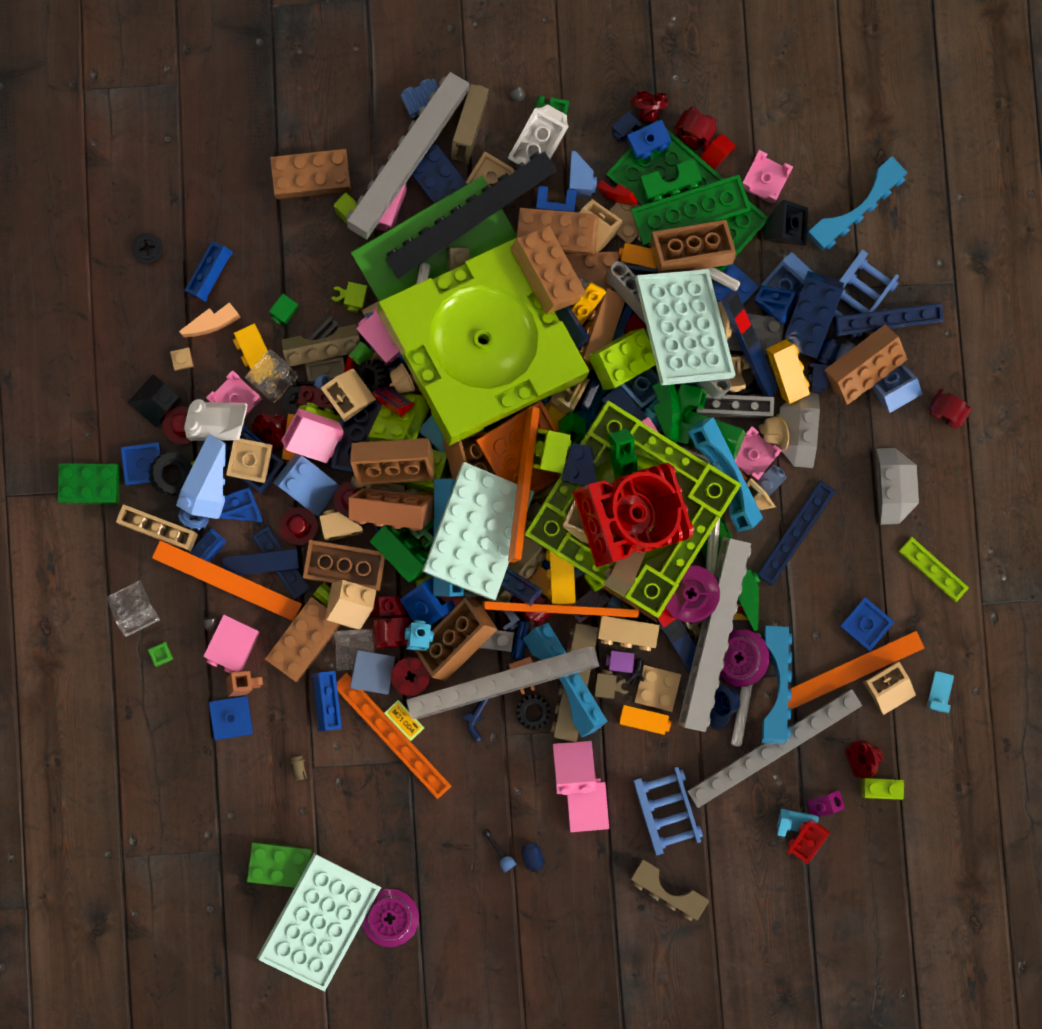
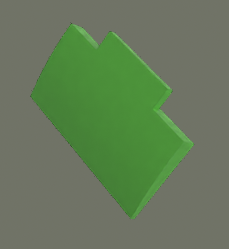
M483 176L350 252L379 302L416 285L420 267L419 264L397 279L385 261L388 258L386 254L394 248L399 250L404 247L402 243L410 237L413 240L419 237L418 232L428 226L430 229L435 226L434 221L441 216L445 218L450 216V210L458 205L461 207L466 205V199L476 194L477 197L483 193L481 189L488 185ZM500 209L423 261L422 263L430 265L428 279H434L447 273V247H468L470 260L517 238V235L504 211Z

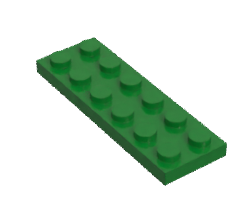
M740 175L631 209L643 246L650 244L652 232L726 220L751 212Z

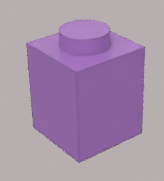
M611 651L610 655L606 656L605 666H609L608 671L632 673L634 653Z

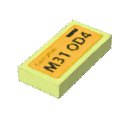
M399 700L384 713L410 741L424 729L417 719H411L410 712Z

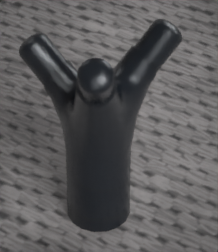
M754 379L752 384L736 392V394L747 396L762 392L758 389L759 386L756 385L757 381Z
M636 659L634 670L631 676L626 679V683L632 681L631 684L634 685L638 677L642 682L645 681L641 673L643 659Z

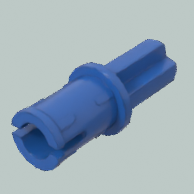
M519 622L516 637L513 638L515 641L510 657L523 659L526 645L523 638L528 635L529 622Z

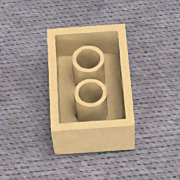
M600 616L597 638L601 639L603 644L613 645L614 641L620 642L619 646L632 648L633 644L639 645L638 649L651 651V648H656L660 625Z

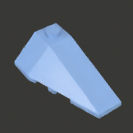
M212 435L207 436L180 491L176 506L191 515L215 519L220 518L225 503V495H223V485H225V478H223V467L225 466L224 442Z

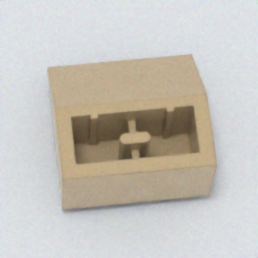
M592 199L579 213L596 214L599 217L595 254H597L617 235L623 220Z
M354 368L335 377L321 387V390L344 422L376 400Z
M900 662L893 663L863 681L882 715L916 696L911 681Z

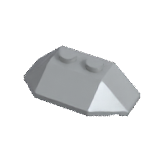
M810 392V395L791 404L786 402L780 407L779 415L786 422L789 431V444L786 450H782V453L793 467L813 468L820 414L819 393Z
M896 448L876 449L880 525L900 524L919 504L917 465Z

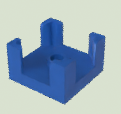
M539 186L536 209L574 212L577 190L568 189L566 204H561L559 202H547L548 187Z
M433 577L400 599L413 622L420 620L425 621L426 624L433 625L456 607L452 601L441 605L436 596H433V591L431 590L433 589Z

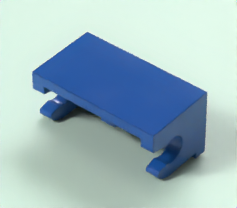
M211 527L189 553L210 562L227 541Z

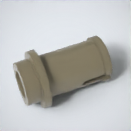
M302 756L292 757L290 764L293 766L295 781L307 779L303 762L305 759Z

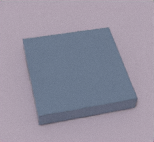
M357 650L350 688L389 694L395 656Z

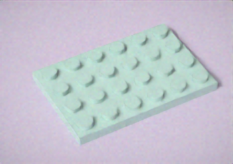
M709 269L637 275L635 282L660 384L671 385L734 378L736 374Z
M463 462L422 572L490 600H496L509 564L508 555L517 484ZM532 490L529 493L528 508L534 494Z
M314 853L257 959L325 992L381 887Z

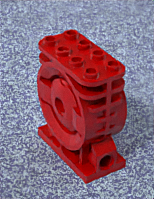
M668 462L621 476L613 483L604 480L572 491L596 568L628 558L631 553L648 552L690 539L694 533L693 524L688 516V508L682 497V489L677 482L676 470ZM632 511L636 513V518L633 516Z

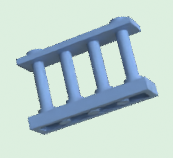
M863 249L840 279V282L844 283V287L847 283L853 284L876 301L869 310L846 294V290H843L840 299L860 313L875 311L888 291L893 292L899 284L896 281L899 275L896 274L891 280L867 263L868 260L865 258L868 253ZM858 268L864 269L887 286L881 295L856 278L857 275L854 273ZM836 309L833 317L843 316V314ZM862 333L852 334L850 338L853 340L856 336L860 337Z
M678 767L673 768L675 774L653 781L642 782L641 778L633 780L656 856L663 854V849L667 845L693 837L696 843H700V837H703L700 825L696 826L683 781H686L683 769L679 770ZM678 782L680 793L654 801L647 799L646 793L650 789ZM683 800L686 808L685 812L659 820L657 818L653 819L651 811H655L654 808ZM689 819L692 830L667 838H659L657 830L660 827Z

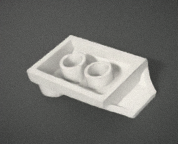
M550 105L535 108L510 152L508 159L516 164L523 162L525 165L531 161L529 158L537 151L540 154L545 151L551 160L569 127L567 115Z
M201 399L193 401L189 406L184 426L186 438L190 441H205L208 435H212L219 440H239L247 404L204 402Z

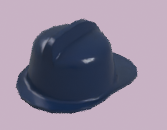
M719 685L715 691V704L710 712V726L714 729L725 727L731 715L737 712L740 706L738 691L731 690L724 685Z

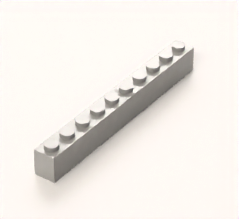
M449 72L447 77L444 76L439 82L438 90L431 93L427 106H423L420 109L418 119L411 122L408 128L409 132L406 136L403 135L400 138L396 151H391L387 164L380 167L376 180H372L369 183L365 196H360L356 209L354 211L351 210L347 215L348 229L366 240L371 235L467 95L469 83L457 75Z
M727 537L722 538L714 577L717 579L720 588V601L715 611L702 622L678 725L684 728L706 732L707 727L710 725V712L715 704L714 696L720 683V671L724 667L723 658L729 646L728 637L733 630L732 621L738 609L737 600L742 592V579L747 572L746 563L751 555V543Z
M585 647L407 699L411 719H420L599 667L595 648Z
M849 689L789 726L791 727L790 739L787 738L785 744L762 743L689 788L686 792L694 805L699 808L857 710L862 704L854 691Z

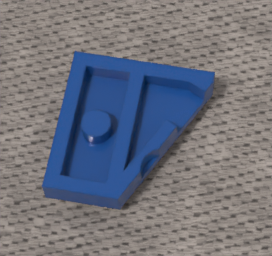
M761 286L755 297V304L779 322L785 323L798 295L795 291Z
M251 487L226 495L220 518L263 522Z

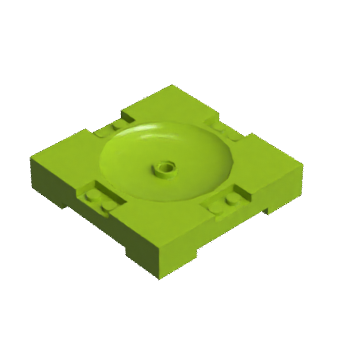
M517 238L465 261V264L434 279L429 278L378 303L377 314L394 345H397L448 446L483 430L484 427L550 395L554 396L585 381L589 373L587 365L563 322L559 321L555 312L546 315L510 248ZM484 339L487 344H480L478 340Z
M606 401L580 442L581 445L589 446L593 450L597 482L606 480L609 483H613L615 481L610 454L609 434L627 428L634 437V453L638 457L637 471L666 462L674 466L677 482L682 489V497L688 508V516L694 527V533L690 539L646 552L631 588L625 595L618 593L654 617L659 618L679 586L681 579L742 484L664 437L612 402ZM561 474L525 530L524 535L604 584L606 579L604 573L612 563L596 568L589 544L580 541L563 527V523L574 502L572 491L583 486L563 482L561 480L563 474Z

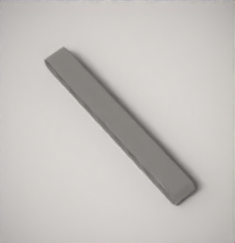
M614 262L606 273L607 282L645 323L635 282L636 276L623 262ZM729 379L698 382L714 399L723 398L731 388Z

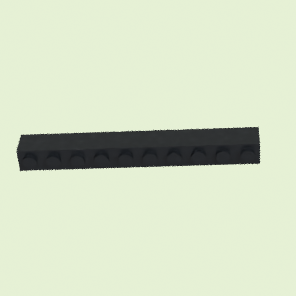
M537 151L529 157L531 161L525 165L521 162L513 168L515 172L510 175L506 172L497 178L499 181L493 186L490 183L481 189L483 191L478 197L476 194L466 199V205L463 207L458 205L450 210V216L447 218L441 216L434 221L435 226L430 229L427 226L419 231V237L414 240L410 237L402 243L404 247L399 250L394 248L386 254L388 258L385 261L397 279L555 173L557 169L544 151L540 154Z

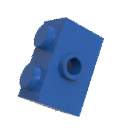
M661 119L628 134L626 141L635 160L639 158L644 160L650 157L652 152L657 150L662 152L669 148L668 145L671 143V138Z

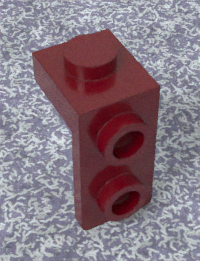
M301 386L298 404L307 405V403H313L318 405V408L331 409L338 414L322 390L316 387Z
M404 596L375 597L373 610L369 618L409 616L400 602V599Z

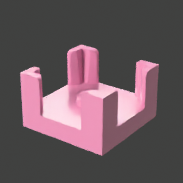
M759 150L742 184L745 191L774 205L793 166L784 163L782 166L766 158L767 153Z
M232 370L226 376L227 380L215 393L212 391L206 399L209 402L246 403V417L262 398Z
M751 427L744 437L735 462L741 471L757 482L782 450L775 444L772 446L770 443L765 442L764 438L758 435L759 432Z

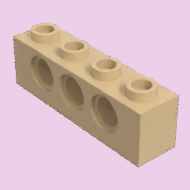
M124 504L116 520V523L189 552L192 551L198 536L192 530Z

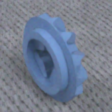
M183 509L178 514L179 523H182L184 528L189 527L191 530L195 528L199 531L201 528H206L209 522V517L191 515Z

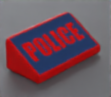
M389 386L372 392L377 402L399 417H403L414 406L413 402Z

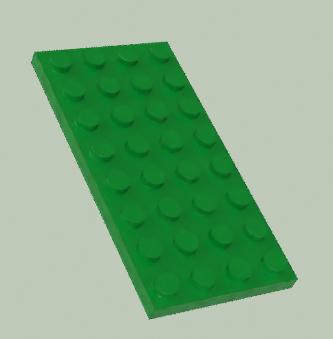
M668 129L667 131L671 138V143L668 145L669 148L662 152H658V150L652 152V155L644 160H641V158L635 160L629 148L606 174V177L615 185L620 183L630 190L640 206L652 203V201H646L639 182L641 176L659 171L664 181L673 182L677 179L676 165L695 158L702 178L699 187L723 180L724 178ZM750 201L751 212L726 219L736 250L735 257L762 229L768 219ZM728 265L713 268L723 272Z

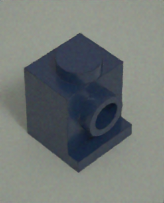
M628 111L612 126V136L618 142L623 141L627 138L628 134L635 132V129H641L642 124Z
M815 363L808 365V370H811L807 375L810 392L821 393L822 390L827 388L828 377L825 369L829 365Z

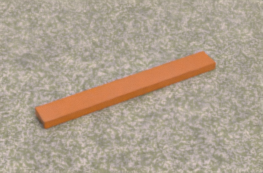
M532 407L526 412L508 562L512 563L521 560L540 412V409L537 407Z
M161 540L152 557L159 562L292 621L296 618L302 603Z
M482 601V608L487 610L639 617V610L546 604H532V606H529L526 603Z
M917 631L790 688L791 701H788V708L794 709L924 649Z
M348 673L342 676L337 681V690L341 696L437 799L441 797L451 787V784L384 714L364 690L350 688L351 676Z

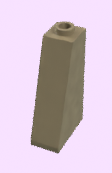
M470 85L453 138L450 160L469 165L489 89L482 85Z

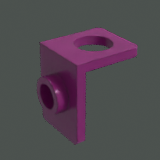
M839 790L807 800L811 815L818 817L834 814L845 809ZM834 797L838 799V807L835 805Z

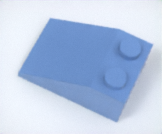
M297 453L294 454L273 482L317 517L340 486L304 456Z

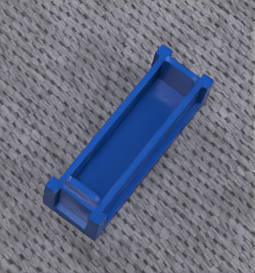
M212 241L184 291L206 302L211 289L233 252L225 246Z
M335 671L311 674L314 683L319 726L317 732L342 729Z

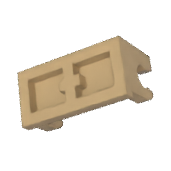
M586 378L585 381L551 396L548 403L563 414L573 411L590 380Z

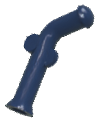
M492 698L479 701L472 714L462 717L468 721L467 729L476 743L481 741L482 736H480L475 728V723L482 720L481 713L487 702Z

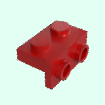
M813 819L808 823L804 821L798 829L800 832L798 837H793L787 845L790 848L786 853L789 855L793 853L806 864L810 863L831 833Z

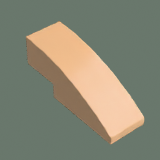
M229 302L215 314L209 308L179 332L183 337L205 335L218 331L241 317Z

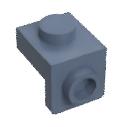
M773 464L756 483L770 496L786 480L787 476L780 467H776Z
M503 610L511 622L505 625L502 630L511 632L519 626L517 622L520 619L515 614L518 611Z

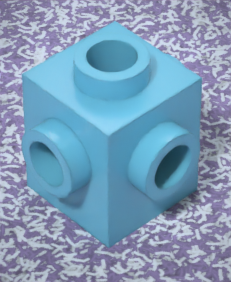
M420 620L411 623L405 629L404 638L408 640L407 649L426 651L429 648V642L433 641V631L430 630L431 625Z

